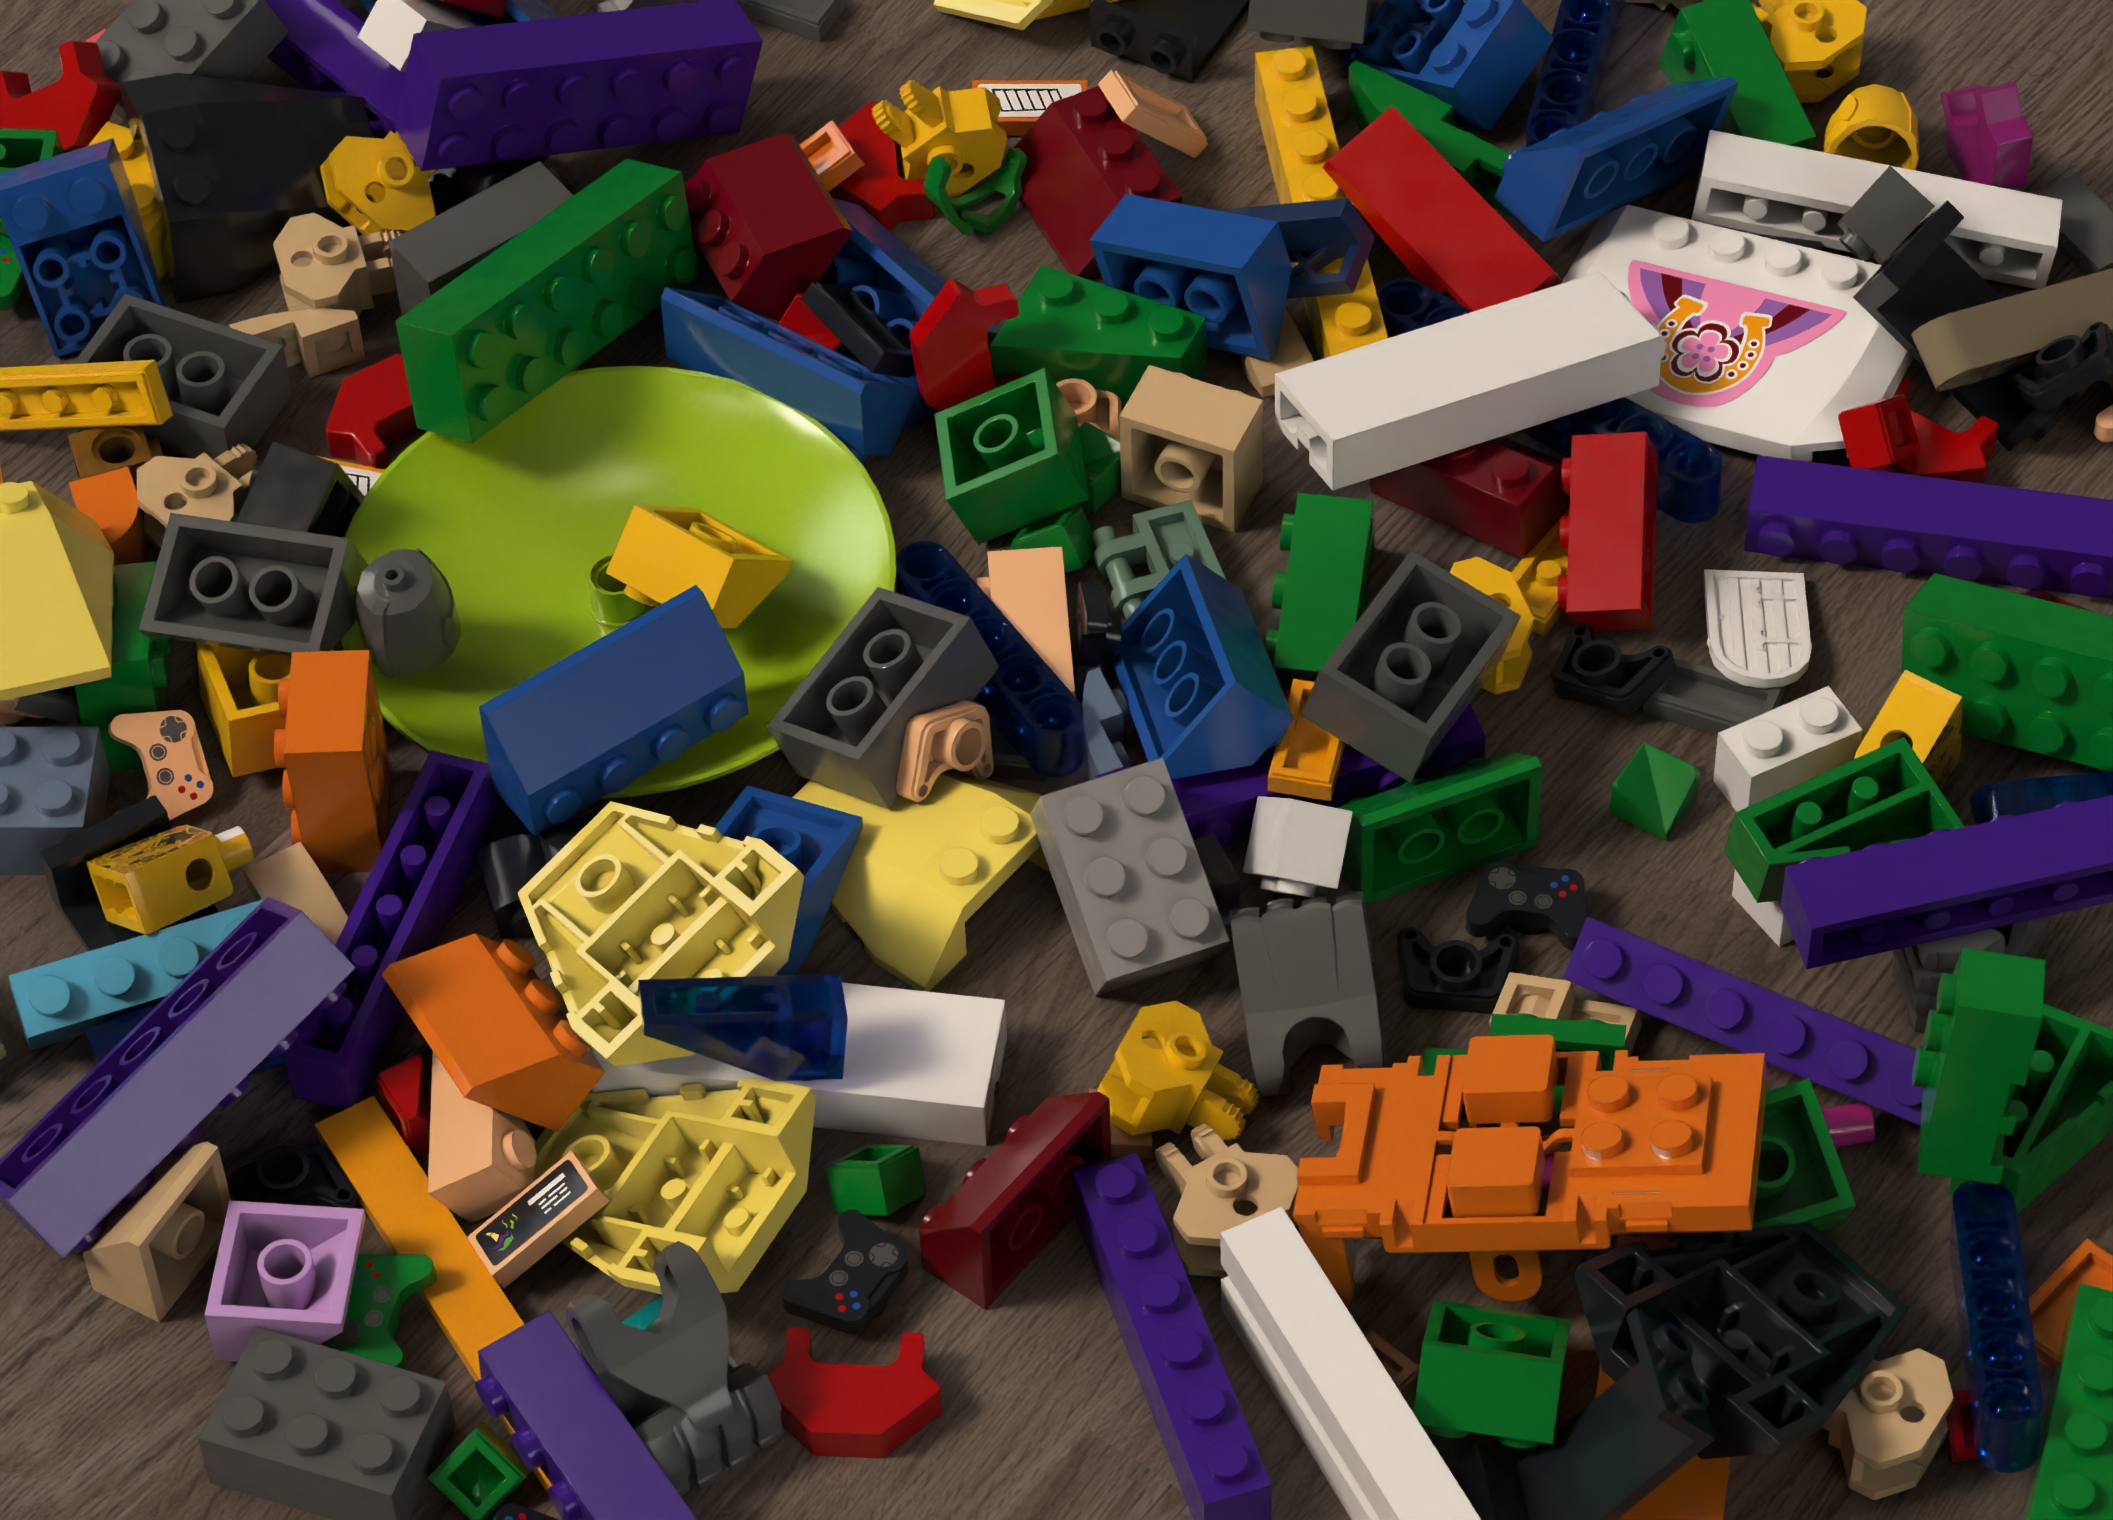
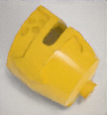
M1878 84L1856 88L1851 94L1847 95L1839 108L1831 116L1825 130L1823 152L1916 170L1919 159L1918 118L1907 96L1903 92H1898L1893 88Z

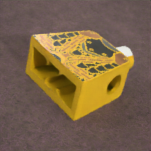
M1905 670L1859 745L1854 759L1905 737L1940 789L1961 760L1962 696Z
M183 825L85 862L106 921L148 935L229 897L233 893V885L228 872L253 862L254 855L248 837L239 826L213 835L212 832Z

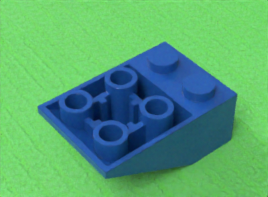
M1385 0L1369 22L1363 44L1355 43L1342 63L1349 68L1357 60L1378 71L1385 72L1403 83L1427 94L1434 95L1452 105L1453 122L1491 131L1554 38L1522 0Z
M113 138L0 173V215L55 357L84 349L124 294L165 306L135 196Z

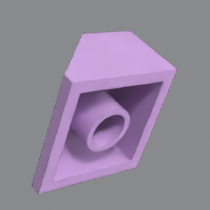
M229 1200L205 1310V1319L216 1360L238 1362L256 1326L319 1345L343 1332L366 1217L364 1209Z

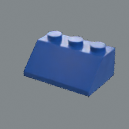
M1125 194L1090 238L1104 285L1206 317V348L1271 360L1277 352L1292 271L1278 221Z

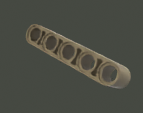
M2113 268L1952 312L1935 318L1914 330L1911 334L1935 390L1939 392L2006 374L2017 366L2037 364L2035 360L2036 355L2044 346L2068 335H2077L2082 338L2087 328L2096 322L2107 324L2113 334Z

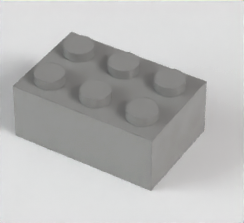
M1163 757L1039 797L1030 816L1095 996L1218 956L1229 942V938Z

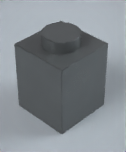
M1889 166L1836 224L1845 232L1839 240L1859 260L1868 262L1873 257L1879 264H1882L1935 205L1895 169Z

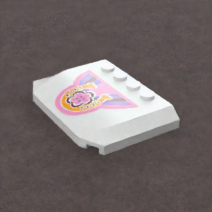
M1625 205L1600 216L1562 282H1569L1601 272L1618 291H1622L1628 296L1631 304L1649 323H1653L1658 327L1665 343V355L1661 359L1659 386L1583 411L1761 456L1811 462L1814 451L1845 449L1838 415L1842 411L1892 397L1914 357L1853 298L1881 267L1880 264L1865 262L1631 205Z

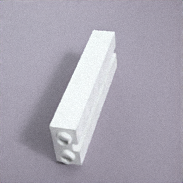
M1597 272L1276 373L1275 425L1297 450L1308 449L1309 464L1330 489L1334 491L1659 386L1661 359L1665 355V343L1658 327L1653 323H1649L1640 314L1624 292L1618 291L1601 272Z
M774 975L693 1056L613 1067L593 1048H590V1051L606 1072L593 1087L592 1093L644 1088L649 1097L679 1095L682 1085L702 1083L706 1092L738 1089L739 1079L759 1077L811 1087L816 1095L813 1124L815 1128L987 1146L995 1105L994 1092L996 1082L1000 1079L1007 1042L1005 1000Z
M1283 1207L1276 1208L1221 1232V1265L1228 1275L1221 1279V1310L1351 1520H1481Z

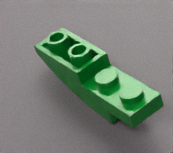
M1357 60L1349 66L1348 109L1361 131L1393 106L1493 208L1516 218L1494 198L1504 175L1502 172L1503 164L1511 153L1478 138L1470 132L1454 127L1453 106L1440 100L1438 97L1422 92L1385 72L1378 71Z

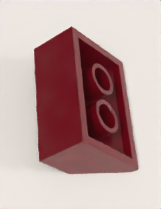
M1099 86L1051 103L1014 147L1020 148L1027 156V164L1021 176L1022 194L1019 200L1070 274L1088 280L1101 277L1090 238L1125 194L1182 204L1181 194L1135 128L1121 121Z
M785 132L707 158L696 175L684 185L693 238L730 301L776 321L781 320L798 293H805L811 282L816 283L819 281L853 232L795 137Z
M1504 436L1370 479L1371 493L1523 559L1570 508V495H1565L1562 487V461Z
M1100 1092L1047 1097L1030 1116L1028 1114L1020 1116L1010 1127L1005 1142L988 1159L982 1158L973 1164L958 1191L945 1204L937 1203L925 1215L919 1228L922 1269L986 1310L1075 1216L1073 1170L1112 1160L1109 1098Z

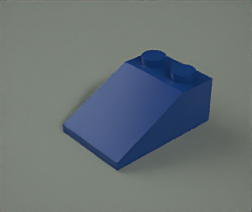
M747 785L715 828L725 837L744 841L746 836L763 840L797 867L804 875L788 962L775 974L776 976L793 977L810 954L862 831L863 819L860 816Z

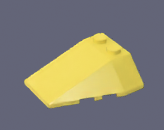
M33 481L0 484V702L112 677L114 552L94 519Z
M949 769L938 776L924 800L915 802L898 796L889 808L812 780L792 797L862 817L863 828L832 899V910L842 923L846 921L864 942L865 952L876 965L917 991L930 992L967 954L965 922L1027 859L1046 871L1050 870L1030 816L1039 797L1042 796L1033 791L988 779L978 780L964 775L962 772Z
M610 801L518 892V896L538 946L548 959L552 969L550 976L555 988L562 994L569 1012L566 1016L571 1028L583 1041L614 1067L693 1056L788 962L804 875L797 867L761 839L746 836L744 841L725 837L714 827L700 824L698 829L676 824L671 816Z
M757 1077L739 1079L738 1089L706 1092L702 1083L682 1085L679 1095L649 1097L644 1088L588 1094L558 1132L545 1128L535 1142L537 1160L534 1167V1181L572 1150L586 1165L609 1199V1202L561 1241V1243L621 1285L662 1295L659 1281L653 1269L654 1261L664 1248L680 1241L692 1247L699 1254L720 1293L738 1292L807 1191L816 1095L812 1088Z

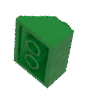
M1507 750L1486 758L1471 759L1459 767L1427 778H1415L1412 783L1406 782L1400 787L1367 798L1352 799L1343 806L1338 807L1339 809L1353 811L1341 872L1351 890L1363 891L1365 903L1369 904L1538 846L1542 782L1541 762L1537 756Z

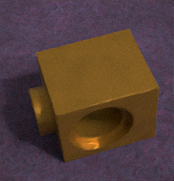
M142 425L97 427L68 435L78 480L128 466L137 491V468L155 456H163L158 437L147 440Z

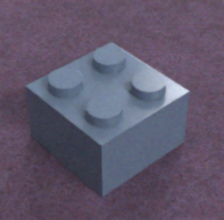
M0 727V875H45L40 851L56 844L60 839L68 835L77 834L104 820L111 774L99 727Z

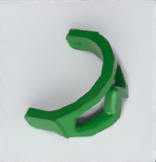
M1020 148L1008 149L1002 167L997 174L971 193L957 198H949L945 189L951 173V165L944 157L932 158L923 183L925 195L930 202L942 210L945 217L962 234L971 236L973 228L990 234L998 230L1015 211L1022 194L1021 176L1027 164V156ZM994 192L1006 195L1005 200L990 215H983L967 209L977 205ZM962 210V214H961V218H960L956 212Z

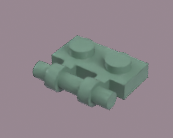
M1191 500L1133 514L1134 534L1118 538L1115 529L1111 526L1100 527L1092 534V540L1096 547L1093 558L1100 574L1105 578H1109L1113 587L1110 596L1114 607H1119L1121 618L1126 620L1185 554H1188L1226 579ZM1146 562L1151 574L1135 578L1131 569L1133 565Z

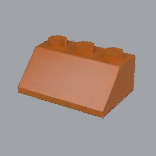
M474 933L389 964L382 973V976L464 1098L558 1132L606 1073L590 1051L591 1047L571 1028L567 1016L561 1009L564 1005L562 997L552 987L541 981L533 969L536 964L535 959L518 943L509 939L499 943Z

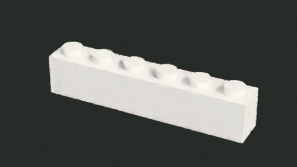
M1710 130L1700 168L1691 220L1763 235L1820 241L1823 247L1850 252L1840 242L1839 239L1845 232L1836 224L1890 165ZM1891 166L1935 205L1924 219L1947 200L1964 216V219L1944 241L1983 279L2032 289L2046 286L2058 247L2063 200Z

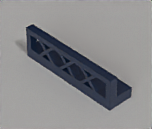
M1349 198L1218 210L1278 221L1290 263H1299L1292 268L1286 299L1354 293L1375 236ZM1344 258L1339 273L1316 274L1335 259Z

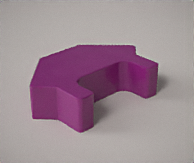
M2009 82L1984 89L1981 85H1973L1941 93L1940 96L1947 125L1945 149L1962 179L2006 189L2026 185L2033 133L2023 118L2016 83Z

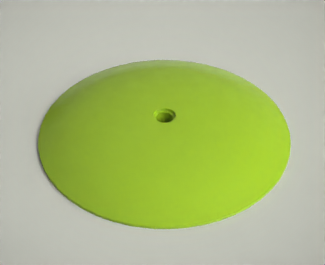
M617 366L571 371L474 443L427 431L408 446L377 479L352 518L345 538L350 539L368 564L375 558L393 550L420 549L435 563L449 583L458 611L461 636L455 652L437 668L416 675L386 676L372 662L381 714L403 736L428 754L433 750L488 763L479 706L655 608L627 596L624 593L626 584L606 574L633 506L695 507L795 561L790 573L737 628H722L744 672L749 714L740 718L729 729L716 732L689 747L675 760L663 762L632 780L624 789L615 793H609L600 799L637 797L674 791L711 781L745 768L780 749L767 729V725L877 587L895 592L897 577L895 541L890 518L881 495L864 466L848 447L814 418L739 381L704 372L671 367ZM355 620V624L340 640L343 650H366L357 621Z

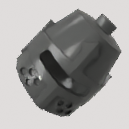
M420 549L393 550L375 558L361 573L359 585L355 586L354 615L365 648L370 650L372 662L380 669L382 674L394 677V675H416L439 667L455 652L461 636L458 611L447 579L435 563Z

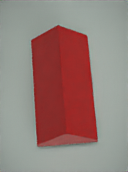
M1393 106L1333 155L1322 167L1435 302L1451 294L1465 312L1470 313L1553 287L1563 282L1548 263Z

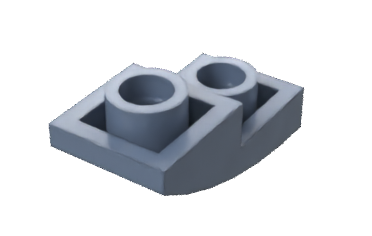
M1100 668L1087 672L1082 702L1084 756L1088 781L1095 779L1096 775L1130 767L1124 749V726L1131 723L1129 708L1122 691L1119 688L1110 689Z

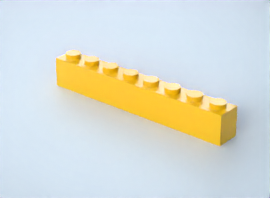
M1313 46L1255 52V105L1280 204L1348 198L1322 168L1339 151V146ZM1344 258L1335 259L1316 274L1339 273ZM1368 258L1354 293L1303 297L1319 360L1388 338Z

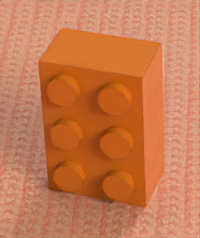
M370 650L292 652L290 678L280 679L278 684L279 713L281 718H286L285 729H276L274 733L276 768L287 769L283 772L282 780L285 809L295 808L291 814L292 845L301 842L321 873L371 872L388 838L392 767Z

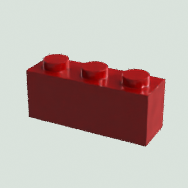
M1646 431L1572 435L1571 457L1563 458L1562 487L1564 494L1570 495L1569 516L1561 517L1559 526L1561 549L1563 553H1568L1567 575H1560L1558 578V604L1560 611L1566 612L1575 626L1586 624L1592 627L1594 632L1653 630L1658 453Z

